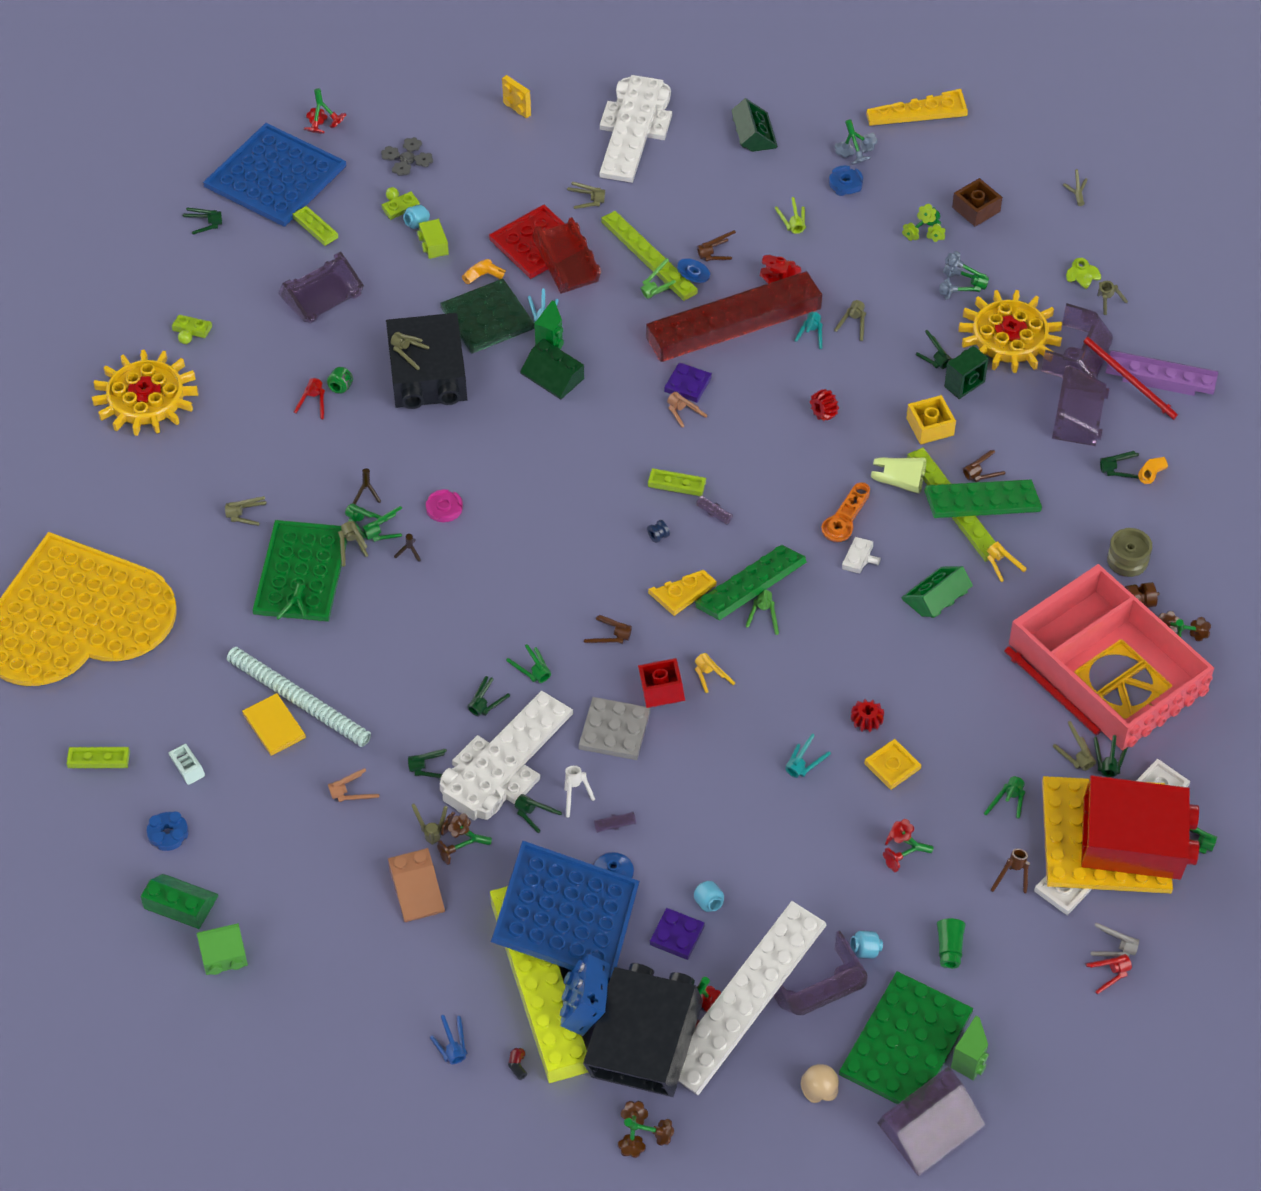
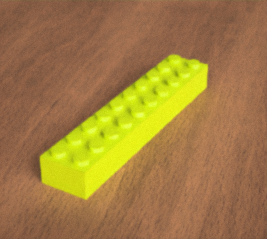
M507 887L490 891L491 906L496 921ZM505 947L548 1082L553 1083L588 1073L583 1064L587 1050L582 1036L560 1026V1011L563 1007L562 995L565 990V984L559 966Z

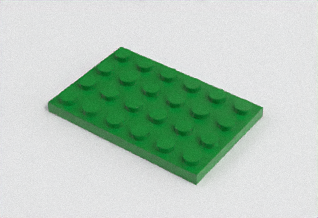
M275 520L253 606V615L277 617L293 597L297 584L301 583L304 585L301 601L307 616L303 617L298 602H294L282 617L329 622L342 567L341 545L338 532L342 531L341 526ZM344 538V540H345V550H346V546H347V541H348V540H347L346 538Z
M896 971L842 1065L839 1075L917 1114L974 1008Z

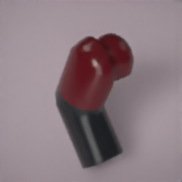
M514 1048L510 1052L508 1066L515 1076L522 1080L527 1076V1072L521 1066V1060L524 1059L525 1051L522 1048Z

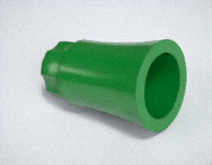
M954 918L939 920L936 925L939 938L940 965L944 968H958L961 964L966 923Z

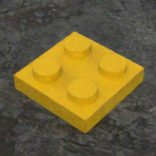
M508 75L502 78L503 103L527 119L531 116L530 90Z
M896 739L890 741L864 761V764L890 790L921 769V764Z

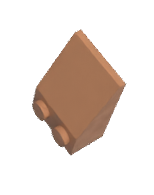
M428 848L388 858L390 874L404 922L445 912Z

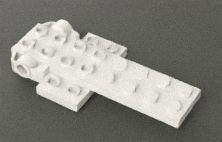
M635 75L618 81L616 89L617 102L607 101L600 122V130L613 132L600 170L601 178L633 183L646 139L665 140L672 118V111L665 110L670 101L671 89L663 80Z
M541 690L490 743L477 735L452 760V765L455 767L452 769L448 768L443 773L440 781L443 801L457 809L459 813H465L474 821L477 818L485 820L491 818L498 812L506 799L515 804V801L521 794L526 795L540 780V774L524 764L573 715V709Z

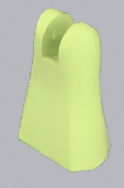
M882 457L874 459L873 465L884 467V473L872 471V479L919 494L921 492L923 484L921 476L925 474L926 458Z

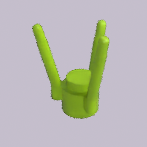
M792 197L794 216L790 218L789 222L777 206L775 210L786 225L787 231L798 234L806 229L805 207H801V217L798 216L795 198Z

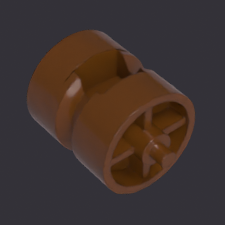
M1153 582L1142 583L1140 587L1136 584L1125 586L1147 608L1157 606V596L1160 593L1156 591Z

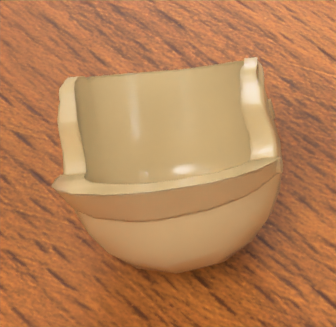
M825 1064L813 1065L801 1077V1089L804 1096L810 1102L832 1101L837 1097L839 1090L838 1075L830 1066Z

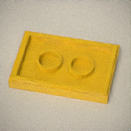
M277 693L242 710L244 717L270 756L306 738L305 733Z

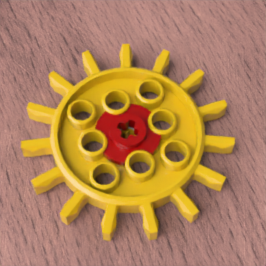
M994 290V302L987 304L978 296L976 297L975 305L980 309L979 312L968 308L963 310V317L974 321V323L959 322L958 332L973 333V336L962 339V347L977 345L983 354L993 358L992 370H996L1000 361L1011 363L1013 373H1017L1018 362L1028 361L1033 370H1036L1038 360L1035 356L1038 354L1050 361L1053 359L1054 351L1047 348L1046 344L1057 347L1061 346L1062 337L1048 334L1049 332H1059L1062 329V321L1048 323L1046 320L1053 316V307L1040 312L1036 309L1039 297L1035 296L1029 304L1019 301V290H1015L1012 300H1002L999 291Z
M145 349L141 350V361L130 363L123 354L120 356L123 367L118 371L106 365L103 367L105 375L110 377L109 382L98 380L93 382L95 390L106 391V394L92 396L93 405L109 404L108 407L98 412L100 420L103 421L115 415L117 418L113 422L114 430L118 431L125 422L133 424L134 436H138L141 425L152 424L156 434L160 433L159 422L166 418L170 419L175 425L180 424L178 416L174 412L178 408L190 412L193 410L192 402L183 400V397L198 396L197 386H183L185 383L196 380L194 371L179 375L178 372L185 367L184 359L180 358L170 366L166 364L168 359L166 351H162L158 360L155 361L148 360Z

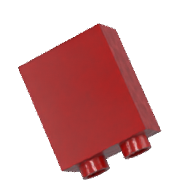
M1090 775L1083 797L1081 867L1181 880L1187 864L1196 865L1199 856V841L1189 839V829L1196 830L1199 821V805L1190 804V788Z

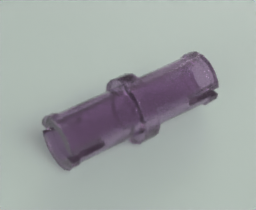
M703 495L698 498L696 506L708 512L709 516L716 517L726 525L732 520L733 515L722 509L720 504L711 502Z
M634 811L617 816L612 814L611 817L594 820L596 833L610 829L619 830V827L636 824Z

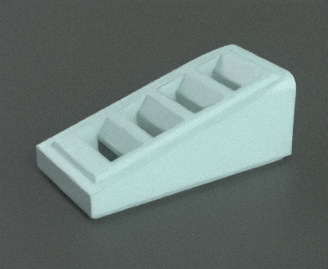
M187 744L168 753L188 785L205 776L201 764Z

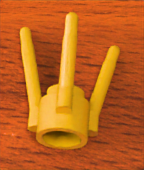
M998 541L988 548L987 552L990 555L987 559L991 562L1000 582H1003L1004 579L995 559L1000 561L1006 557L1022 572L1026 571V567L1007 552Z
M707 653L700 654L695 659V664L697 665L695 671L699 675L705 693H708V688L702 674L703 672L708 674L714 670L721 678H725L732 685H735V682L716 665Z

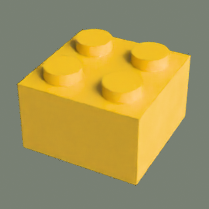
M942 395L908 404L906 419L920 445L954 436L956 420Z

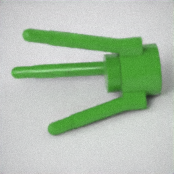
M668 258L646 280L642 281L643 286L640 289L646 299L670 289L669 286L676 283L675 280H672L657 287L655 282H650L669 261Z
M764 590L757 595V599L753 600V607L746 623L747 628L750 626L757 607L762 610L770 608L775 634H779L772 592Z

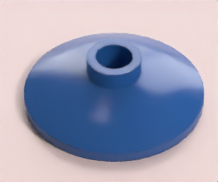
M686 258L681 259L677 264L678 272L689 281L704 283L710 278L709 269L697 260Z
M615 852L606 853L600 856L594 863L595 866L633 878V864L623 854Z

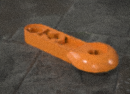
M863 482L856 483L836 514L827 518L822 523V534L826 539L832 542H843L851 536L853 521L869 498L870 487L868 484ZM862 489L866 491V493L860 494L857 492V490Z

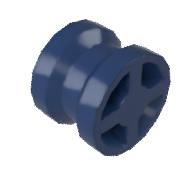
M659 520L655 525L647 527V532L655 543H658L663 537L667 538L670 536L669 528L663 520Z

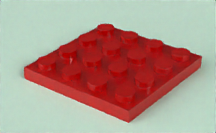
M545 204L489 234V240L530 279L586 248V243Z

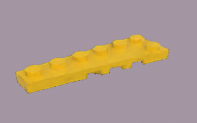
M956 89L942 92L940 96L933 97V95L926 96V99L922 100L915 98L911 99L908 103L897 102L891 105L867 109L866 115L869 126L963 117L968 115V110L962 90Z

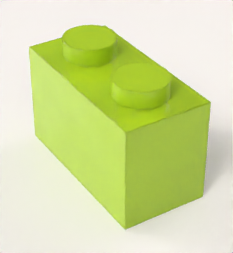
M435 219L419 223L417 236L419 241L423 242L421 243L423 253H427L429 259L449 255L448 241L440 220Z

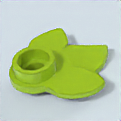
M1076 258L1072 263V267L1067 270L1066 278L1068 282L1077 280L1084 289H1087L1092 279L1101 280V274L1098 268L1090 265L1086 259Z

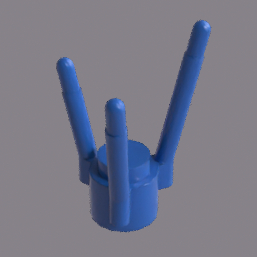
M441 1015L443 1026L450 1042L446 1046V1051L433 1035L430 1036V1039L443 1055L445 1062L449 1061L450 1064H458L464 1061L465 1055L468 1054L465 1048L461 1017L457 1016L460 1044H458V1042H454L445 1015Z

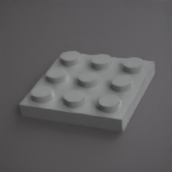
M593 697L580 739L579 749L637 760L648 723L650 708Z

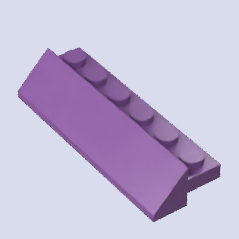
M1115 350L1110 351V356L1147 387L1192 396L1195 395V391L1214 394L1218 371ZM1107 364V374L1122 376ZM1123 377L1122 382L1130 383L1127 379Z

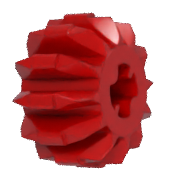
M821 389L811 395L812 400L809 402L812 407L810 409L813 410V415H816L818 420L827 421L838 414L837 410L840 408L837 403L839 401L836 400V395H832L831 390Z
M864 699L863 703L857 701L856 706H853L851 709V722H854L855 728L860 727L861 732L867 729L870 733L872 728L878 730L879 725H882L884 721V709H881L880 703L874 704V700L867 702Z

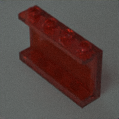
M573 217L569 218L566 224L544 231L541 226L534 228L532 238L560 294L599 282L601 274L600 265L596 264L592 250H589L586 238L581 235L579 224L574 221Z

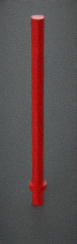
M1089 337L1085 338L1083 342L1157 405L1163 414L1166 413L1173 420L1178 416L1170 408V404L1164 403Z
M1010 646L1004 650L1011 657V661L1014 664L1017 663L1094 735L1097 736L1101 732L1098 726L1026 662L1020 652L1014 651Z

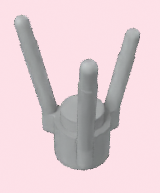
M1095 923V927L1103 932L1121 939L1119 949L1123 951L1091 952L1092 956L1117 957L1126 954L1129 957L1130 954L1136 955L1139 939L1123 935L1106 926Z

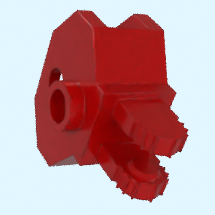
M764 255L761 263L766 265V267L761 268L759 276L769 284L784 286L790 277L799 275L802 270L794 261H787L784 257Z

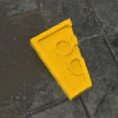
M705 570L683 576L679 581L673 583L671 581L666 582L664 586L659 588H649L648 594L675 616L715 587L716 580Z

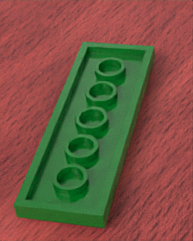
M1032 479L926 485L924 490L934 518L1040 512L1042 509Z
M780 545L738 574L733 575L723 584L718 585L715 589L695 601L696 608L720 621L807 563L806 557L784 545Z

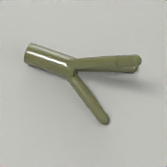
M1076 169V190L1066 183L1063 186L1075 194L1078 206H1083L1082 191L1088 179L1085 178L1080 187L1079 172Z

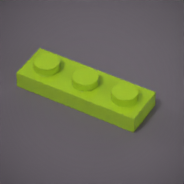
M307 206L293 213V219L324 246L338 239V233Z
M652 468L648 480V487L701 497L706 485V478L654 468Z
M69 747L66 764L68 768H128L130 750L129 747Z

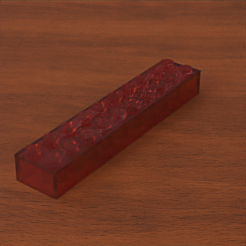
M805 271L647 323L646 339L660 362L820 310L822 306V293L809 273Z

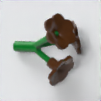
M1173 611L1161 613L1158 616L1168 627L1177 632V635L1180 637L1184 629L1190 630V635L1199 642L1210 636L1211 624L1204 617L1193 620L1190 624L1191 626L1184 625V621L1175 616Z
M451 812L441 828V835L443 836L449 831L454 838L459 835L470 837L467 841L455 846L452 844L446 847L442 840L438 841L437 848L446 865L450 864V854L456 852L457 849L473 842L490 845L492 842L491 837L474 834L469 830L471 820L465 813L455 816V812Z
M626 1102L625 1108L621 1110V1117L625 1119L624 1125L630 1128V1134L625 1135L618 1142L621 1154L637 1158L640 1156V1152L645 1151L646 1145L643 1143L642 1137L635 1136V1131L638 1129L652 1132L657 1138L658 1145H668L674 1134L672 1121L670 1119L660 1120L658 1126L643 1125L644 1119L648 1117L649 1113L644 1108L643 1102Z

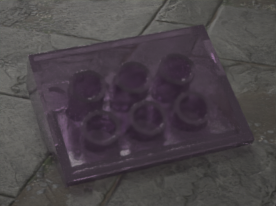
M949 1066L884 1114L877 1122L918 1176L985 1126L963 1083Z

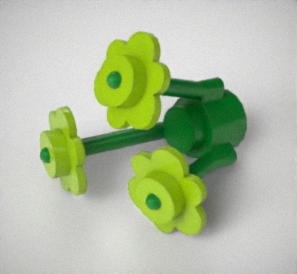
M929 203L919 207L920 212H918L917 218L922 221L916 226L911 222L903 225L904 230L902 234L910 241L919 239L918 228L924 223L930 225L926 235L927 238L932 239L934 242L945 239L946 230L940 226V213L934 207L932 208V205Z

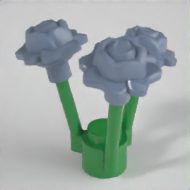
M957 251L949 253L945 259L943 273L947 275V279L939 286V292L945 297V300L950 299L952 292H980L981 289L985 290L989 281V277L986 274L965 265L960 260L961 253ZM959 268H964L969 272L973 273L974 275L963 272L962 269ZM954 275L966 276L971 278V285L974 287L952 285L949 278Z

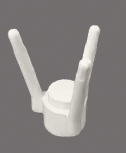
M569 766L565 769L564 790L567 791V818L570 817L572 787L579 786L583 781L591 800H595L587 781L586 772H581V768L578 766Z

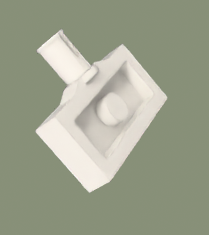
M855 537L842 563V569L860 574L867 563L879 565L881 558L870 555L873 541Z

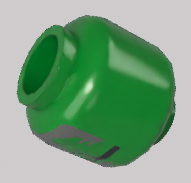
M344 367L335 368L327 378V385L330 390L339 394L345 393L353 383L352 373Z

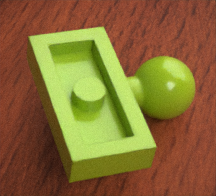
M390 187L386 190V197L390 201L382 204V210L392 220L403 215L407 208L420 205V202L412 191L399 196L398 189Z
M178 315L172 324V331L180 332L178 340L182 344H189L192 340V335L206 338L212 328V322L183 315Z

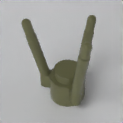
M571 182V184L584 189L567 188L568 191L591 194V200L594 201L592 203L576 205L574 209L600 206V203H604L605 189L577 182Z
M1111 281L1099 282L1097 296L1103 297L1104 315H1107V298H1111L1115 292L1124 303L1128 302L1118 289V285H1114Z
M860 300L852 301L850 308L847 309L834 331L837 332L849 315L854 319L860 317V341H863L864 319L866 315L864 303Z
M400 332L394 333L391 338V344L394 346L393 350L419 370L420 367L401 349H407L409 344L424 349H429V346L419 343L423 341L420 338Z
M265 496L226 503V517L231 518V522H242L259 526V522L239 518V515L243 514V508L265 505L267 502L261 501L265 500Z
M349 521L342 524V531L338 532L340 537L342 566L345 567L344 538L348 541L356 540L365 557H368V553L365 549L367 544L358 531L355 522Z
M1068 721V725L1081 748V751L1076 754L1077 759H1073L1056 744L1053 747L1068 759L1076 769L1081 767L1083 771L1089 770L1096 764V760L1092 756L1084 738L1079 737L1072 722Z
M413 803L411 806L421 826V831L424 832L426 841L433 845L441 838L440 832L442 831L441 828L445 821L448 806H444L438 825L436 823L425 825L416 805Z

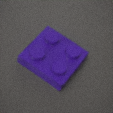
M679 362L666 383L664 392L669 394L678 392L685 399L698 403L712 378V373Z
M666 908L650 939V945L688 960L705 927V922Z

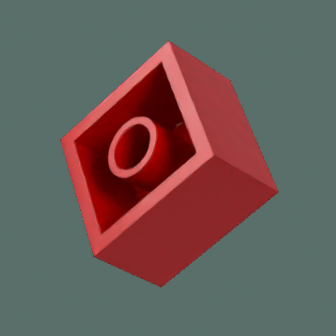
M677 658L638 665L646 708L685 701Z

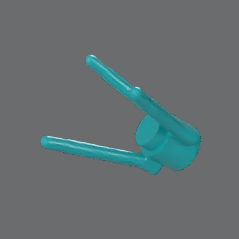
M808 313L807 319L803 322L795 338V342L799 340L806 327L807 333L810 330L818 329L819 349H822L823 324L820 322L821 315L819 313Z
M814 734L810 735L798 756L797 753L801 745H796L789 762L786 764L785 770L792 777L798 778L799 775L804 777L808 771L831 755V752L828 751L805 768L806 762L802 759V756L813 740Z

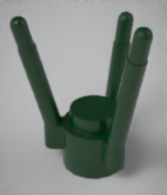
M187 207V211L205 214H183V217L208 218V224H212L192 231V234L210 229H218V225H222L221 211Z
M926 330L925 333L938 351L934 354V361L916 352V356L932 364L936 369L938 367L941 369L947 368V363L952 358L944 351L937 339Z
M1130 451L1100 458L1101 472H1107V476L1139 479L1138 475L1114 471V469H1117V461L1137 457L1139 453Z
M488 676L484 677L473 699L467 706L468 710L475 716L479 717L481 714L486 716L490 710L510 697V694L507 693L487 707L488 702L483 696L493 682V677L488 682Z
M1113 735L1110 757H1106L1102 762L1098 738L1095 736L1093 739L1098 760V771H1101V774L1105 777H1116L1117 774H1120L1121 765L1128 747L1122 751L1117 762V759L1114 758L1117 736Z
M447 749L408 756L409 772H415V776L441 778L443 774L425 772L422 769H426L425 760L444 756Z
M521 794L515 801L514 807L518 809L517 815L523 817L537 833H540V829L526 815L527 813L531 814L535 807L562 815L561 811L539 803L524 794Z

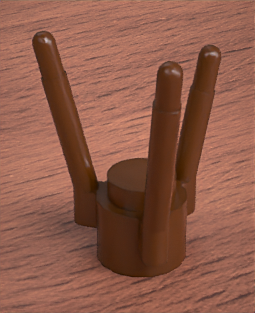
M733 230L709 242L698 245L699 258H705V261L732 260L731 256H711V254H714L713 247L728 242L729 239L727 237L735 234L736 231Z
M990 450L975 462L963 468L965 477L969 481L974 479L975 482L1004 475L1006 472L1001 471L980 476V473H982L980 463L993 455L995 450Z
M598 615L596 620L615 627L614 635L617 638L584 639L585 643L617 642L623 644L624 640L629 641L632 626Z
M1013 849L1010 858L1007 859L1004 868L991 888L992 892L995 891L1008 869L1021 870L1023 868V892L1027 893L1030 862L1027 861L1028 854L1025 850Z

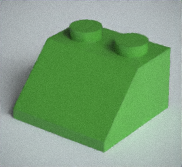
M239 923L197 933L206 975H216L222 971L237 970L243 966H248Z
M974 1017L956 1045L951 1065L953 1070L973 1081L978 1074L980 1076L983 1074L987 1066L985 1062L989 1057L987 1053L988 1042L980 1017Z

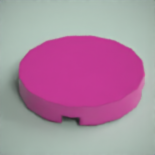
M446 489L430 494L425 504L428 516L437 522L453 521L459 517L463 509L462 499L458 493L454 491L449 492Z

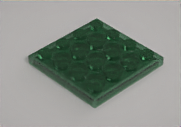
M504 279L497 280L440 303L441 309L445 314H458L460 337L471 354L535 329L533 320Z

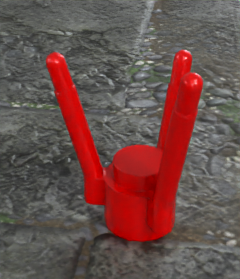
M317 378L309 380L294 413L298 412L306 396L316 397L320 395V418L324 419L325 390L322 388L323 383Z
M1123 954L1111 959L1086 964V967L1090 968L1110 965L1112 972L1118 973L1117 976L1097 989L1096 994L1101 993L1119 979L1128 976L1127 971L1132 969L1128 955Z

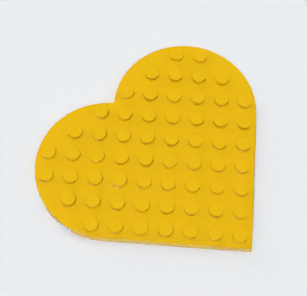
M48 532L0 598V678L22 686L46 685L73 674L88 658L101 661H124L151 651L167 637L174 625L177 607L172 588L169 587L162 576L153 570Z

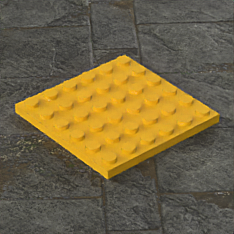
M1043 776L1042 793L1047 887L1172 893L1173 883L1170 878L1081 867L1083 797L1089 779Z

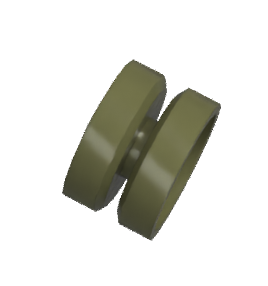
M1124 528L1114 533L1107 554V563L1115 573L1127 577L1138 576L1146 571L1152 553L1150 537L1145 532L1136 528Z

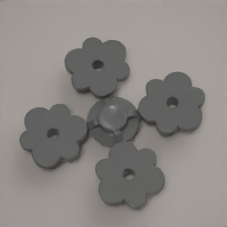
M415 137L404 140L403 148L408 152H404L401 155L396 147L387 146L385 150L381 151L383 160L393 161L400 156L401 162L395 163L392 168V172L397 173L398 176L410 174V164L414 160L416 165L428 167L429 163H433L431 153L425 154L421 152L416 156L411 153L419 150L422 145V141L417 140Z

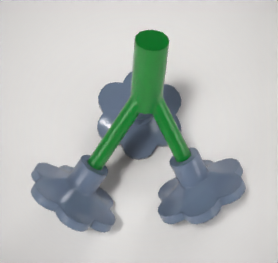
M846 120L845 124L849 134L846 141L835 144L836 154L848 158L855 153L857 158L854 162H851L852 165L871 159L870 156H863L862 152L866 153L874 149L878 141L876 135L870 133L869 135L861 136L855 132L852 120ZM855 136L861 141L860 147L862 151L859 150ZM851 137H852V140H853V143H854L856 152H854L853 146L850 145V142H849V141H850Z

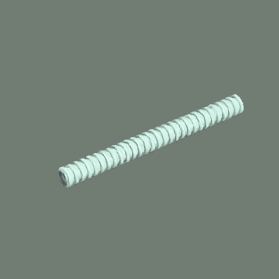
M234 647L229 651L227 661L248 675L250 674L251 677L264 683L265 686L273 689V691L278 692L279 695L287 698L288 701H292L293 704L301 707L302 710H306L307 713H310L313 717L315 716L316 719H320L323 723L325 722L327 726L344 735V737L355 744H358V746L363 747L369 742L371 732L366 731L365 728H361L360 725H357L354 721L352 722L351 719L337 712V710L323 703L248 653L240 650V648Z

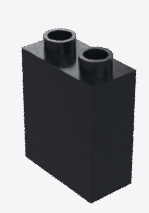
M457 313L386 320L395 408L406 407L408 409H416L422 405L439 403L453 405L458 401H468ZM400 332L420 338L423 341L419 343L429 346V349H424L409 344L407 349H401L420 367L419 370L393 350L394 346L391 344V338L394 333Z
M631 963L628 970L614 967L607 988L605 1013L596 1022L583 1064L592 1078L674 1097L703 1004V999L696 985H694L695 980L686 974L678 972L670 973L669 979L654 976L655 972L653 969L639 963Z

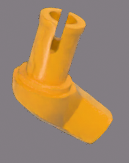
M484 259L469 268L462 275V279L466 284H470L480 276L488 273L502 280L506 270L492 264L490 259Z
M1166 458L1149 459L1139 471V480L1144 484L1152 483L1158 472L1167 469L1168 463Z

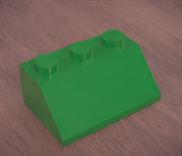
M945 566L937 569L901 598L922 617L934 618L941 614L942 609L953 605L955 599L967 594V590L973 584L963 566Z
M161 874L150 879L140 897L144 909L200 929L217 900L218 894L166 874Z

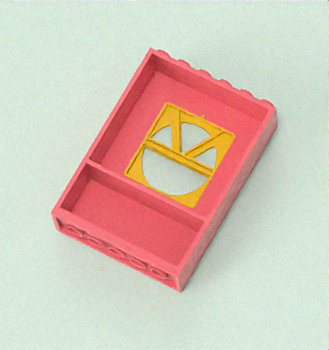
M1099 564L1012 622L1009 645L1016 652H1020L1022 657L1098 726L1111 741L1113 735H1116V745L1122 751L1127 747H1133L1143 736L1147 737L1154 728L1164 725L1168 718L1178 715L1182 708L1191 706L1195 699L1199 696H1205L1210 689L1209 685L1213 679L1214 667ZM1108 655H1122L1139 662L1100 690L1096 691L1092 687L1089 672L1091 666L1098 659ZM1146 669L1152 678L1153 684L1131 677ZM1125 683L1151 691L1152 693L1143 703L1132 706ZM1118 688L1122 705L1110 703L1103 697Z

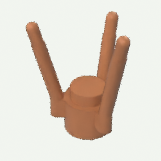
M673 392L668 397L667 402L670 404L668 409L674 414L681 427H684V424L676 410H682L685 406H688L703 417H707V414L701 411L698 406L682 397L678 392Z
M365 768L339 781L328 784L332 799L338 798L339 802L379 798L380 795L344 796L347 793L345 784L362 776V773L366 772Z

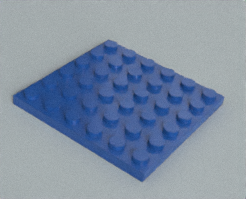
M265 123L203 182L205 188L285 227L293 219V213L310 203L347 165L345 160Z
M522 841L491 942L570 970L575 968L579 960H583L587 954H590L610 964L609 983L614 967H617L640 881Z

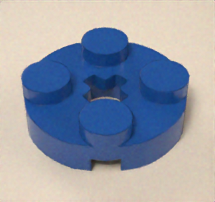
M847 165L839 166L832 170V174L829 176V185L836 191L838 196L860 192L862 189L863 175L860 170L856 168L855 170L850 169V166Z
M177 811L163 812L149 819L147 826L148 840L151 845L158 847L162 851L178 848L182 845L181 842L188 837L187 822ZM167 828L173 829L170 830L169 834L163 832Z

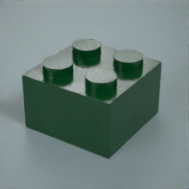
M975 346L968 350L965 349L959 356L948 361L944 387L958 399H961L985 382L989 358Z

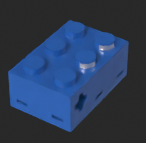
M587 954L583 960L577 962L572 972L566 974L564 978L565 990L562 995L563 1007L560 1011L561 1027L583 1036L605 1013L609 963Z

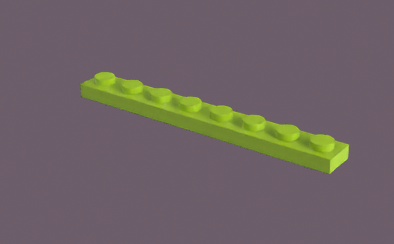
M616 211L601 217V223L653 272L666 259ZM669 261L656 274L665 284L675 280L676 283L670 285L669 288L683 301L698 294V288L688 279L684 278Z
M924 447L907 454V458H926L925 474L921 477L927 485L951 484ZM976 516L952 517L985 562L988 561L987 557L990 554L987 550L995 543V540Z

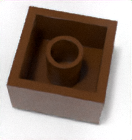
M978 178L954 192L952 208L976 227L1001 211L1003 197L982 179Z

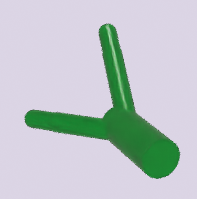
M297 584L293 597L276 617L278 620L294 602H298L303 617L307 616L301 601L304 589L303 584Z

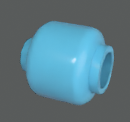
M422 205L407 208L403 215L405 224L411 229L419 228V223L429 221L430 218L429 211Z
M706 881L697 886L694 891V899L702 910L712 912L721 908L724 894L716 883Z
M858 931L851 937L850 949L858 958L874 959L882 951L883 941L879 939V935L876 932Z

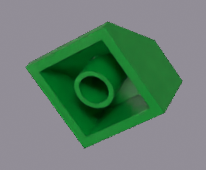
M552 300L534 323L535 345L542 339H545L561 349L564 344L562 318L556 302Z

